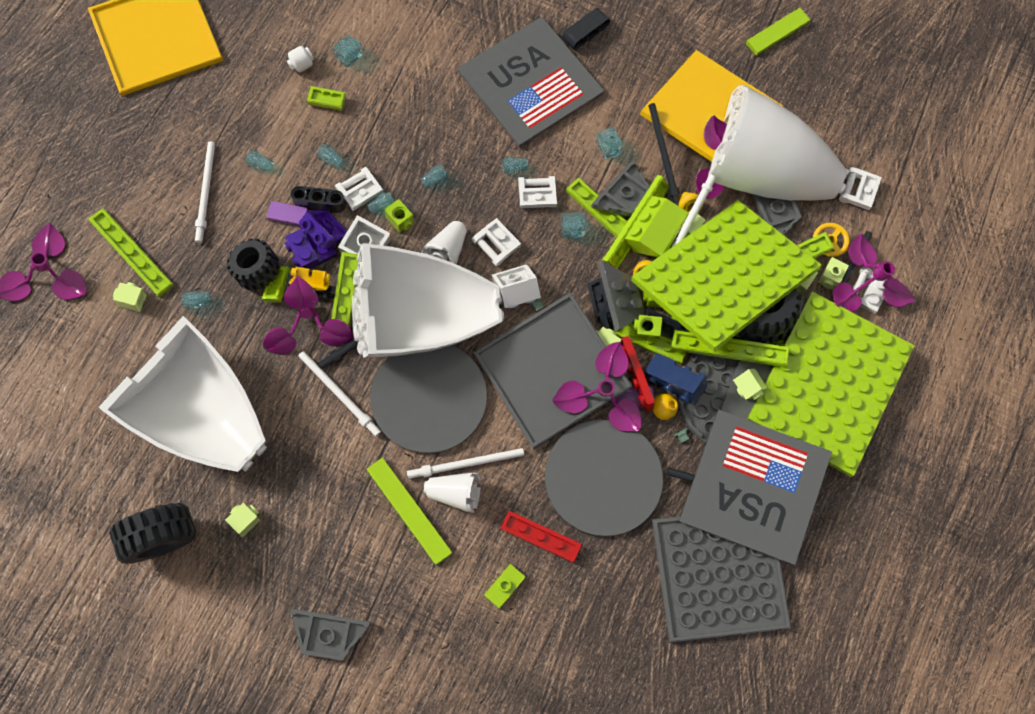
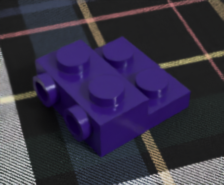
M327 209L307 211L299 221L301 228L311 235L313 241L322 249L334 247L337 242L343 240L347 233V230Z
M302 228L285 236V247L289 253L293 252L295 257L292 259L296 267L310 270L337 257L333 247L322 249L313 241L312 236L303 231Z

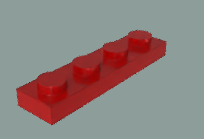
M629 336L623 337L621 345L628 358L627 372L631 373L632 386L634 390L637 389L638 402L640 406L644 407L645 412L653 411L655 401Z
M508 511L500 530L571 563H574L582 545L511 511Z

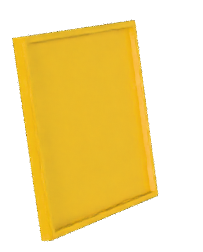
M110 0L88 8L121 96L223 61L199 0Z
M696 50L641 110L640 115L652 122L648 105L655 103L661 128L712 162L715 150L709 148L705 143L704 128L707 121L713 115L724 121L732 92L739 85H745L768 98L770 97Z

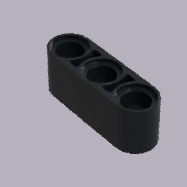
M595 8L566 29L562 39L573 50H577L602 32L609 25L610 19L599 8Z
M296 186L290 192L293 204L305 207L308 210L327 209L331 213H340L346 207L344 195L338 190ZM317 198H322L320 201H314ZM335 200H340L339 203H333Z

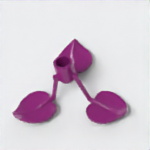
M715 115L711 116L707 121L703 134L705 143L713 150L717 149L722 142L727 126L725 122L718 119ZM710 168L702 169L696 176L695 183L698 195L702 190V184L707 181ZM713 183V189L708 193L706 199L718 196L723 191L724 186Z
M51 223L44 226L32 241L33 254L30 258L32 265L29 267L28 278L26 279L21 272L11 271L0 279V298L7 301H21L29 296L31 287L27 283L31 281L34 270L39 272L48 270L57 279L52 284V290L55 296L60 299L72 300L86 294L85 281L78 272L66 269L61 272L59 277L50 267L47 259L48 255L52 257L58 256L65 248L64 238Z
M863 233L858 235L850 244L849 257L857 266L864 265L865 268L876 267L873 270V278L856 290L848 283L842 282L836 285L833 290V299L836 306H841L850 312L857 310L861 306L862 300L856 293L875 280L884 281L882 285L885 289L882 294L889 305L902 307L914 302L915 298L898 279L891 276L895 273L894 265L889 261L875 264L877 261L875 249L866 240Z
M296 276L284 294L285 302L290 307L299 309L293 327L289 333L282 327L269 331L263 340V348L275 354H288L292 352L296 346V340L292 335L301 317L309 319L314 316L319 328L322 330L319 334L320 340L330 346H340L348 343L354 338V333L348 324L340 319H330L322 326L318 312L315 311V305L318 301L317 293L309 283Z
M620 342L606 346L597 355L595 361L596 369L600 373H606V380L601 381L597 389L584 393V386L581 383L568 381L558 389L552 399L554 405L560 410L568 413H579L588 405L585 397L595 393H599L603 397L610 396L615 406L609 412L610 424L620 431H639L641 428V414L638 406L628 398L622 399L617 404L613 394L615 385L609 378V375L619 377L628 369V358Z

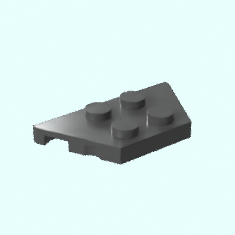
M633 159L592 203V208L631 217L650 187L645 181L642 172L639 173L637 170L636 162Z
M751 194L761 218L783 235L802 217L794 200L767 198Z
M602 262L598 266L615 332H618L637 319L639 315H643L645 311L638 286L631 281L632 277L610 264Z
M291 609L300 651L303 655L344 661L371 623L369 621Z

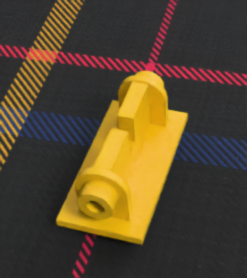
M296 267L291 269L293 277L289 284L294 281L296 276L305 280L317 291L327 290L331 284V281H329L330 274H327L326 271L312 270V276H309V269Z

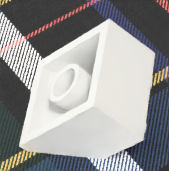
M527 264L492 275L494 284L499 286V292L502 296L501 303L504 308H515L519 304L525 302L532 303L536 299L541 298L537 277Z

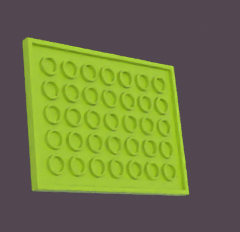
M737 200L634 274L631 281L714 352L820 270L821 264Z
M812 291L784 344L785 347H790L788 366H773L765 382L767 389L763 391L764 395L756 400L747 420L832 451L828 465L853 477L915 345L841 306L837 307L832 301Z

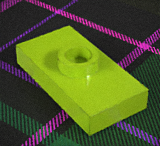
M311 86L307 105L342 111L346 92Z
M280 266L278 275H275L276 279L271 281L267 287L265 286L262 296L264 302L282 301L288 274L291 272L288 266Z
M510 564L484 596L500 609L526 577Z

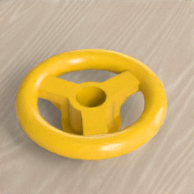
M836 223L820 225L815 230L813 237L818 236L824 229H836L833 234L828 235L833 242L834 250L823 255L837 257L844 254L850 244L847 231ZM840 233L844 237V245L841 249L837 244V237Z

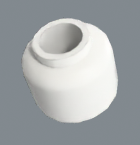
M298 46L288 52L289 60H287V63L291 70L295 69L301 73L313 65L312 61L314 58L307 47Z

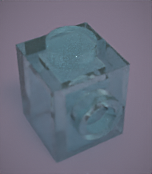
M350 35L339 40L337 45L333 47L335 57L347 68L362 56L361 43Z
M614 127L597 133L595 142L604 159L614 158L621 153L623 143Z
M584 212L562 213V238L571 237L572 239H579L584 237L585 230L589 228L588 219H585Z

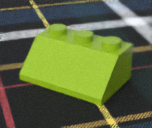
M651 196L626 235L625 240L633 252L659 257L669 249L689 213L667 198Z

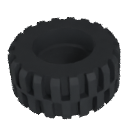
M796 288L773 305L777 310L776 312L763 313L741 330L739 337L742 339L747 338L752 342L758 341L759 343L766 344L767 341L773 343L777 342V339L782 340L787 334H790L796 323L801 305L799 301L800 296Z
M169 503L137 512L116 522L111 527L109 534L117 560L122 564H132L153 559L182 548L186 544L191 543L192 540H195L197 532L188 506L184 503Z

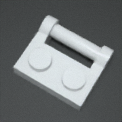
M367 167L361 169V172L343 183L335 185L336 190L343 193L345 202L352 211L383 193L382 187ZM362 179H367L362 183L358 184L357 186L353 187L352 189L346 191L347 188L351 187L352 185L356 184Z
M849 168L846 186L843 193L840 194L839 201L870 210L882 177L858 168ZM855 178H860L855 196L850 195Z
M555 176L537 179L518 177L520 208L557 207ZM549 185L547 188H525V186Z
M497 218L472 238V242L475 245L478 244L493 260L492 263L496 267L521 247V243ZM485 236L501 251L499 255L483 240Z
M861 267L860 275L853 287L854 290L863 285L866 278L869 280L873 278V272L870 268ZM875 280L868 285L861 298L862 303L860 307L876 314L884 299L882 294L885 289L882 285L884 281Z

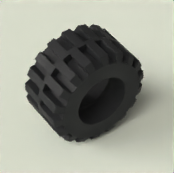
M250 238L246 242H240V245H236L235 249L230 251L229 254L231 256L227 257L228 264L226 265L228 272L244 289L255 291L256 288L260 290L265 285L267 287L271 281L276 279L275 275L279 273V258L263 240L260 241L258 238L253 240Z

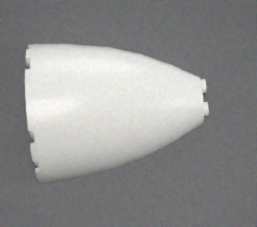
M739 85L732 92L723 121L727 123L724 137L715 150L708 177L710 174L716 177L714 183L767 198L783 200L834 199L838 193H843L846 186L844 180L849 173V169L843 166L831 148L810 126L772 99L745 85Z
M362 243L357 256V261L360 262H358L357 270L354 272L353 284L357 285L352 296V321L355 341H359L357 350L363 357H389L434 351L460 343L503 322L504 312L499 308L502 296L499 292V286L459 265L428 254Z
M183 316L158 342L156 347L159 350L132 379L126 377L99 408L125 428L163 450L208 466L236 472L244 470L246 472L252 466L253 458L256 455L260 456L267 448L264 445L266 441L257 416L245 390L230 366L210 342Z

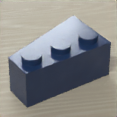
M656 353L644 371L647 382L654 386L659 385L663 387L667 394H675L680 397L679 399L687 405L691 403L695 406L707 388L706 374L700 372L697 375L690 372L691 367L685 366L682 368L676 364V361Z

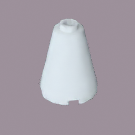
M452 221L423 247L421 253L457 265L467 233L465 225L459 221Z
M473 472L429 478L424 484V493L430 499L469 513H474L473 508L477 509L481 487H477V481H480V476L478 473Z

